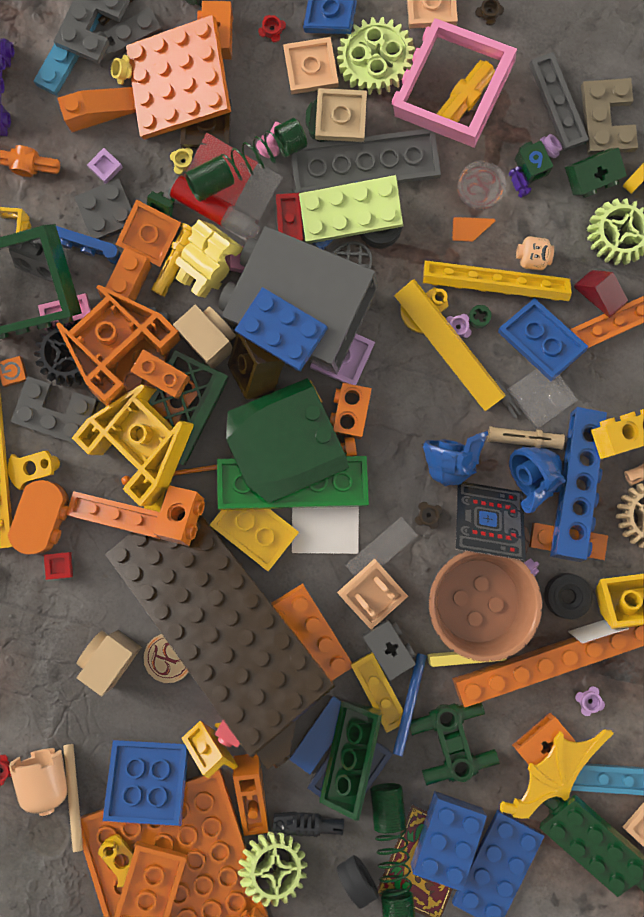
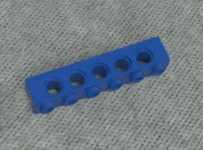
M577 407L570 414L562 470L565 483L562 484L559 491L550 557L582 562L591 555L592 542H589L590 533L594 531L596 524L593 511L599 501V493H596L597 483H600L602 478V469L599 468L601 459L591 430L601 427L599 422L606 420L607 412ZM583 432H588L592 436V442L585 440ZM580 455L587 457L589 460L588 466L580 462ZM577 479L585 483V491L577 487ZM574 503L579 504L581 506V515H577L574 512ZM570 528H575L578 531V540L571 538L569 534Z

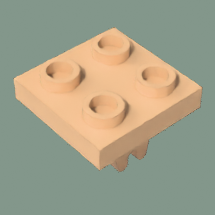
M376 559L372 560L337 592L371 630L408 597Z

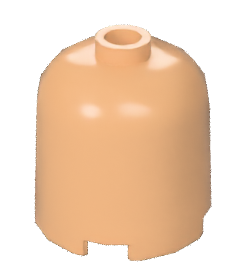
M55 748L31 752V758L21 761V758L18 757L9 764L18 803L26 812L39 813L40 816L49 815L55 811L54 808L58 807L65 800L67 780L61 750L56 753Z

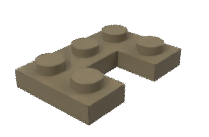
M631 78L583 81L581 92L585 132L589 139L587 141V154L594 155L606 149L619 147L620 153L635 152L638 149L636 125L612 126L610 107L629 106L633 103Z

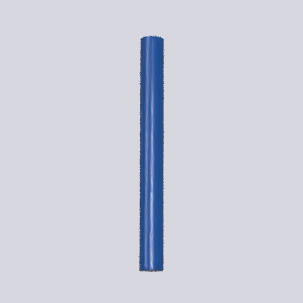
M417 653L416 665H414L393 750L394 755L403 757L427 658L426 655Z

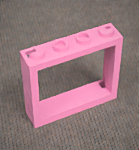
M435 18L431 27L427 26L425 29L421 48H417L414 52L411 69H407L402 79L403 86L400 92L396 91L393 96L391 105L394 108V116L475 148L515 63L517 49ZM437 37L500 61L469 127L406 103Z

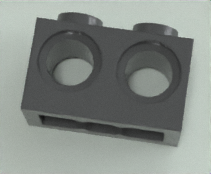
M40 239L9 248L15 268L53 282ZM63 248L68 268H70V263L68 260L66 249Z

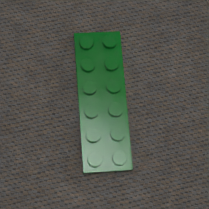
M346 456L349 465L347 470L270 504L246 486L235 459H217L218 510L368 506L367 456Z

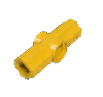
M480 60L465 79L462 78L456 84L450 94V98L437 112V115L458 122L466 111L469 112L481 97L482 91L490 83L495 73L493 65L488 61Z

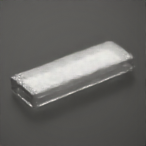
M400 517L345 566L354 576L374 559L383 566L418 535Z

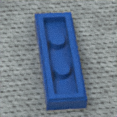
M332 696L289 759L308 774L312 773L333 742L341 701L335 696Z

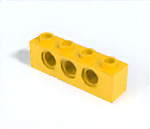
M644 409L640 410L641 415L636 416L635 412L620 416L621 421L618 422L615 421V418L599 422L601 427L591 430L600 459L644 446Z

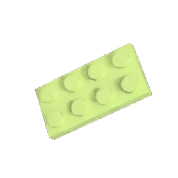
M396 175L299 193L305 242L308 244L403 227Z

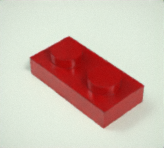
M299 193L276 194L278 231L303 241Z

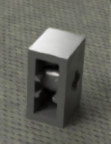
M386 619L372 630L370 629L363 633L362 636L391 681L416 665L412 659L416 654L409 643L404 645L400 640L399 636L403 635L396 622L390 623ZM386 643L397 644L394 647L396 652L393 654L390 651L384 652L387 649Z

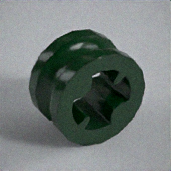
M485 305L474 306L468 314L470 325L477 329L487 326L492 316L490 309ZM476 311H479L480 314H485L484 322L474 319L477 314Z

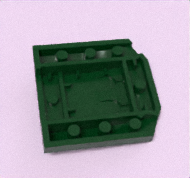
M308 378L228 411L227 444L246 486L262 497L268 504L349 468L343 448L315 388Z

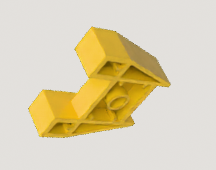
M142 384L89 417L72 439L88 455H104L113 444L138 469L124 486L123 490L139 506H153L170 485L194 424L179 421L173 427L147 402L157 389Z

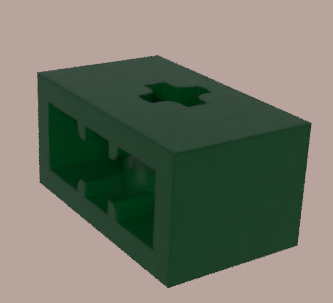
M619 147L606 149L565 167L573 195H582L583 198L596 194L597 189L602 186L605 188L613 187L619 184V179L627 176Z

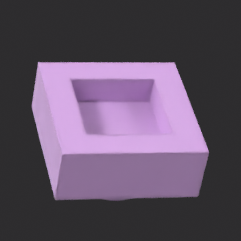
M105 148L87 164L88 168L105 184L123 168L121 163Z

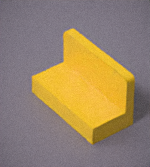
M199 721L182 737V740L202 774L210 778L223 764L235 770L238 765L227 747L218 741L219 737L215 735L216 731L202 721Z

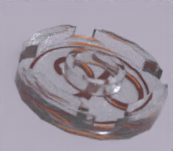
M481 160L470 163L463 169L458 179L457 190L459 197L465 205L473 209L486 210L492 208L500 202L505 193L506 179L501 169L493 163L490 164Z

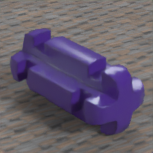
M518 166L510 170L509 177L512 176L513 178L511 181L516 192L519 191L520 193L518 196L525 197L530 194L532 189L531 187L528 188L529 182L524 172H521L522 167Z

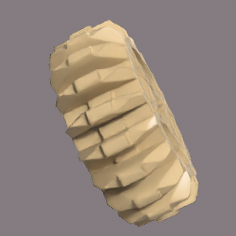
M640 483L636 485V489H628L629 496L622 495L621 499L625 504L617 505V508L623 511L621 514H616V518L623 519V522L618 524V528H626L622 535L624 537L631 536V544L638 542L639 548H644V504L638 502L644 497V485ZM634 512L638 515L637 524L634 521Z

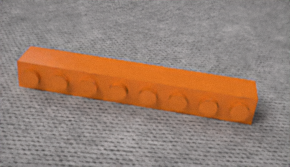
M644 625L628 627L629 629L585 643H581L575 637H571L452 678L460 703L465 708L644 646Z

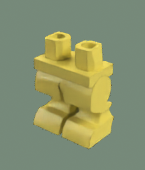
M198 219L197 223L192 226V235L188 238L190 243L185 246L181 257H178L175 262L181 267L176 279L188 286L196 279L191 291L199 297L206 298L212 288L219 290L222 285L221 281L230 270L225 260L226 255L237 256L242 252L243 247L215 225Z

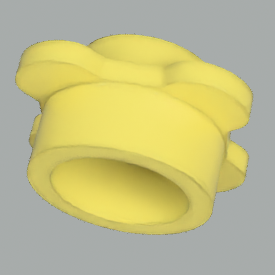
M123 55L122 59L115 58L112 61L111 75L117 79L118 84H123L124 80L129 79L132 75V66L129 64L130 58L128 55Z
M191 148L178 149L170 154V159L175 165L174 172L181 175L184 171L189 170L193 162V150Z

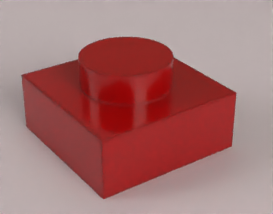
M71 552L44 555L46 580L73 577Z

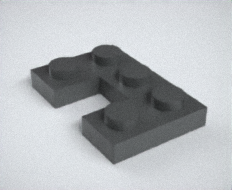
M73 0L54 39L55 45L100 65L110 43L107 38L91 32L90 29L98 13L120 22L130 0Z
M27 376L11 422L78 445L72 437L83 423L94 415L99 400L73 391L65 414L45 408L53 385Z

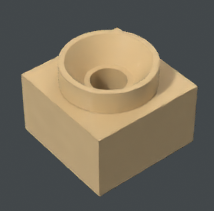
M195 304L173 324L182 338L210 368L214 369L231 354L232 345L230 341L236 335L210 306L202 312Z
M119 630L110 634L100 631L77 661V665L82 668L77 679L102 697L113 689L142 647Z

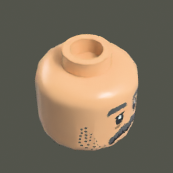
M528 236L523 241V244H518L516 259H520V264L525 269L544 270L553 261L554 246L546 238Z

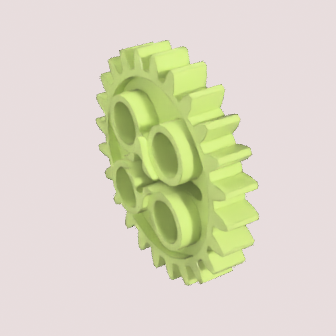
M372 17L370 24H367L363 19L362 27L360 28L354 24V32L346 34L347 39L341 38V47L337 48L340 74H343L344 81L350 80L351 88L357 84L359 90L368 88L369 95H371L373 89H377L379 95L382 88L390 92V85L392 84L398 88L399 79L402 80L407 69L410 70L413 65L412 58L415 47L413 46V38H409V31L405 30L402 32V24L394 27L393 19L388 24H385L384 17L380 19L379 23H376L374 17ZM376 70H381L379 73H374Z

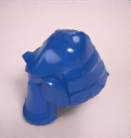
M488 431L468 438L466 445L446 439L426 440L423 449L429 466V473L433 480L444 486L459 485L477 472L476 465L479 464L486 436L489 435Z
M536 447L515 449L510 455L509 468L517 486L527 496L521 502L522 509L525 513H533L547 498L552 497L554 492H559L562 484L565 483L560 456L552 450Z

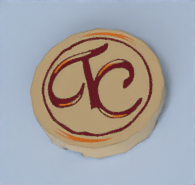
M162 634L154 637L147 644L144 652V665L147 672L155 680L163 683H175L189 673Z

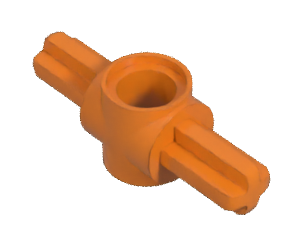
M17 145L10 151L0 150V165L9 166L11 172L19 176L33 177V174H37L38 171L58 174L60 171V161L58 159L40 157L33 148Z

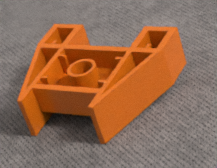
M98 285L96 288L103 299L70 331L60 322L56 325L86 385L104 405L108 406L127 392L124 384L109 370L144 338L163 357L181 339L179 331L160 313Z

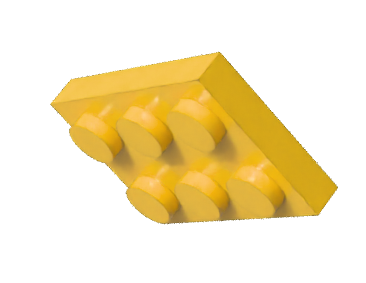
M271 509L221 510L210 524L211 527L268 572L299 533Z

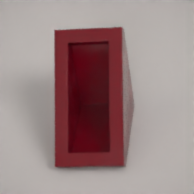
M591 270L574 285L576 290L609 318L628 302L613 272Z

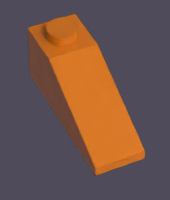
M132 87L82 90L57 98L64 121L71 132L136 112Z
M248 754L234 756L238 767L233 770V781L243 834L248 836L268 833L269 825L260 758L257 754L253 757H249Z

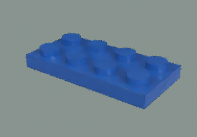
M497 809L474 855L463 892L456 891L452 904L474 917H505L545 837L543 833Z

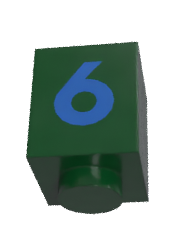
M542 141L534 144L533 142L525 143L519 148L514 159L517 166L522 167L521 172H524L529 184L548 176L554 167Z

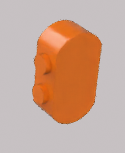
M43 480L34 481L25 486L8 533L9 541L17 551L23 554H42L52 549L53 545L58 543L61 536L59 528L62 520L65 521L67 518L66 512L69 503L68 494L62 486Z

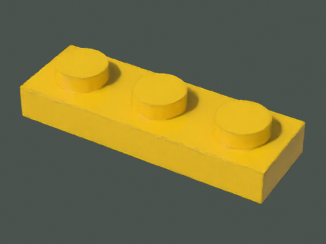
M373 652L353 662L351 667L372 706L381 710V723L388 733L399 727L403 708Z

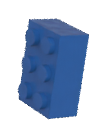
M434 791L411 861L413 875L463 892L487 818L483 808Z

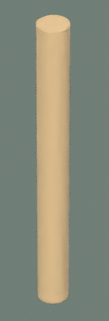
M74 744L64 745L63 749L73 852L83 850Z

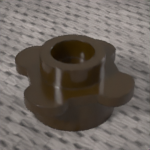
M484 0L481 7L476 8L475 14L477 17L483 18L487 25H494L496 18L503 14L504 7L500 5L498 0Z
M421 502L418 505V516L415 517L416 524L419 526L424 524L428 525L431 529H436L439 526L438 519L442 513V508L439 505L432 506L428 505L427 502ZM427 513L431 514L430 518L426 516Z

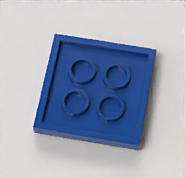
M113 740L103 821L181 826L189 755L186 745Z

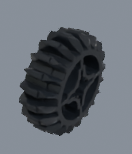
M75 321L73 325L70 322L64 323V327L70 331L78 321ZM55 322L56 329L48 327L47 331L49 333L47 335L40 333V337L44 339L43 342H35V345L41 348V350L34 352V355L40 358L35 363L37 366L42 367L40 373L47 375V380L51 382L55 380L59 386L65 381L66 386L71 387L73 380L77 385H81L82 375L78 368L73 371L62 372L64 368L67 369L69 365L76 363L71 356L68 357L61 350V348L66 351L69 349L65 342H58L63 337L56 325L58 322ZM52 348L57 352L54 365L51 361Z

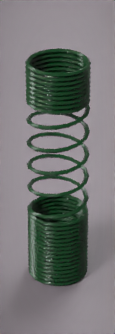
M292 118L275 126L274 134L267 130L264 140L257 136L254 137L253 147L249 143L244 142L242 153L238 149L232 148L231 159L225 154H220L214 157V159L212 158V160L210 159L185 172L187 183L195 198L201 202L234 185L233 174L222 156L228 159L234 167L239 180L242 181V177L234 162V150L241 155L247 169L253 175V170L245 156L244 145H248L253 150L260 167L264 169V164L256 150L255 139H259L265 145L271 161L275 164L276 160L267 144V133H270L276 139L284 158L305 149L308 141L299 121Z
M396 783L378 784L370 789L374 830L383 834L397 833L404 830L400 835H380L375 837V840L389 841L399 838L406 842V845L401 849L384 848L376 851L379 855L402 852L407 855L405 861L402 863L383 862L377 866L381 869H390L402 865L407 867L409 871L405 876L387 875L379 878V881L383 883L396 882L402 879L410 883L407 889H386L380 892L382 916L416 917L414 895L409 891L412 887V882L406 878L411 873V868L405 864L410 856L407 852L403 851L407 847L408 841L401 837L407 831L403 787ZM387 864H396V865H392V866H381V865H387ZM385 878H397L393 880H382Z

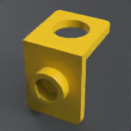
M0 207L1 218L17 219L16 233L31 229L29 216L23 209Z

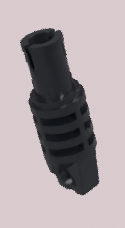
M310 812L274 813L273 832L306 837H318L320 834L343 836L344 818L321 817L319 813L313 814Z

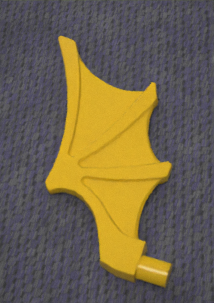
M604 729L594 738L583 742L568 741L564 738V734L559 732L554 738V745L548 756L537 765L529 763L530 781L522 799L515 798L513 803L501 802L500 811L511 814L515 818L525 819L529 818L544 801L551 797H561L564 801L568 800L578 774L595 752L614 734L612 730Z

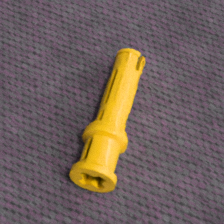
M184 223L181 224V231L176 241L171 244L172 250L151 288L152 291L163 297L166 296L171 283L180 269L175 262L178 257H181L185 246L190 243L188 238L192 235V227Z

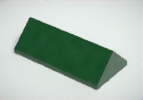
M341 701L319 802L355 821H359L382 713L378 708Z

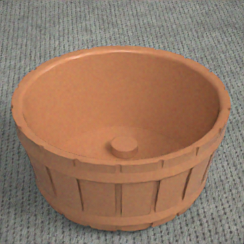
M470 551L460 553L448 561L435 577L429 596L431 621L445 645L462 657L472 658V660L480 662L502 660L508 658L509 655H514L525 647L524 645H527L535 634V629L538 628L542 613L540 588L534 575L530 573L529 568L521 560Z

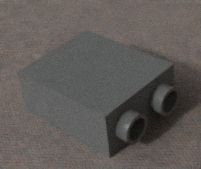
M265 226L258 240L249 238L243 247L240 265L245 268L238 283H227L221 293L218 306L220 310L224 311L222 317L235 330L261 288L267 289L328 327L307 362L337 375L378 289L375 271Z

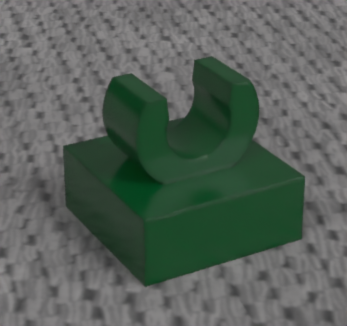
M152 191L147 197V205L172 217L175 199L164 197V192L162 191L159 193Z

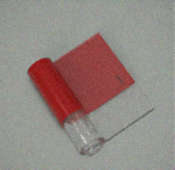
M206 133L187 171L210 159L212 160V158L214 159V157L220 154H225L231 159L232 147ZM236 150L233 151V158L242 181L239 180L232 164L227 158L222 156L233 174L235 183L201 202L192 193L185 174L177 178L170 192L171 198L245 241L249 238H254L258 233L260 226L257 224L283 179L281 175L267 167L262 169L257 161L246 156L253 170V175H251L244 159Z

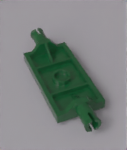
M576 794L566 801L561 797H551L543 802L550 809L548 817L540 823V829L617 897L633 886H637L644 892V854Z

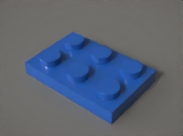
M262 287L235 328V331L296 370L301 371L328 327Z
M535 298L504 323L498 331L504 339L550 381L555 379L588 349L587 344Z

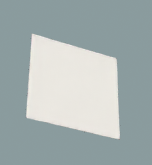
M602 620L568 632L581 643H585L629 628L612 629L606 620Z

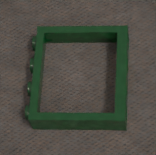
M56 224L42 225L0 237V250L41 240L62 309L59 312L0 326V339L10 337L8 332L15 331L16 335L31 332L30 327L35 325L38 330L51 327V321L58 320L61 324L74 321L72 316L82 314Z

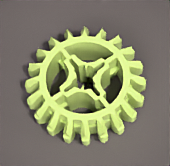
M618 198L614 199L611 204L609 202L604 203L602 208H598L595 211V215L590 218L591 225L587 227V231L592 234L587 237V240L594 241L591 250L596 248L599 250L597 257L606 256L605 263L613 259L614 265H618L621 261L624 265L630 263V260L636 262L640 256H644V207L636 208L637 201L629 205L628 199H624L621 203ZM611 216L623 217V219L620 221L612 219L611 221L607 218ZM623 225V227H622L621 230L623 231L622 234H624V235H622V236L619 238V236H620L619 231H620V230H618V229H620L621 226ZM621 243L635 245V247L628 249L618 248Z
M268 832L267 839L262 834L258 835V844L253 840L249 842L252 847L251 851L243 850L247 858L239 860V864L245 868L240 869L238 875L244 877L240 881V885L243 888L247 887L245 894L248 897L253 895L252 900L255 903L261 901L262 905L267 907L271 901L274 907H278L279 899L286 904L288 903L287 895L290 894L292 897H296L294 889L296 887L303 888L299 880L300 878H307V876L301 870L308 865L305 861H301L306 855L303 851H299L300 844L298 842L293 843L291 836L284 837V834L280 832L275 837L273 832ZM276 848L285 849L289 855L290 862L280 860ZM265 853L264 860L257 864L259 858ZM273 864L277 865L276 870L271 874L269 872L270 867L272 868ZM288 874L285 881L281 884L282 878ZM255 876L266 877L269 889L260 888L257 885Z

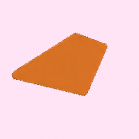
M454 217L452 240L474 241L495 222V219Z

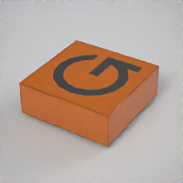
M17 356L0 361L2 386L7 387L26 381L27 372L23 357Z

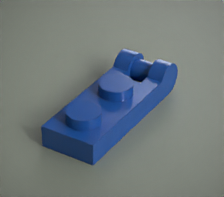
M56 226L62 247L71 249L73 246L81 249L80 252L94 257L95 254L106 257L112 264L116 265L118 263L121 253L114 244Z

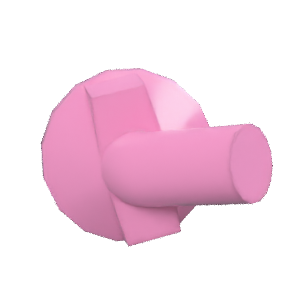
M275 122L270 132L274 134V127L281 123ZM269 133L268 137H266L267 144L274 157L279 154V147L276 139ZM260 140L257 141L256 147L259 153L266 158H270L265 145Z

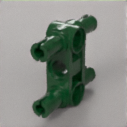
M482 702L465 708L463 705L459 706L455 703L450 705L441 704L436 709L431 710L429 715L411 720L410 732L412 736L433 729L434 732H437L445 759L442 765L422 770L426 786L444 780H449V782H466L472 776L479 773L478 770L500 764L495 749L476 755L470 753L462 724L464 720L485 715ZM444 712L452 713V720L448 723L440 722V716ZM457 763H467V767L463 772H455L454 769Z

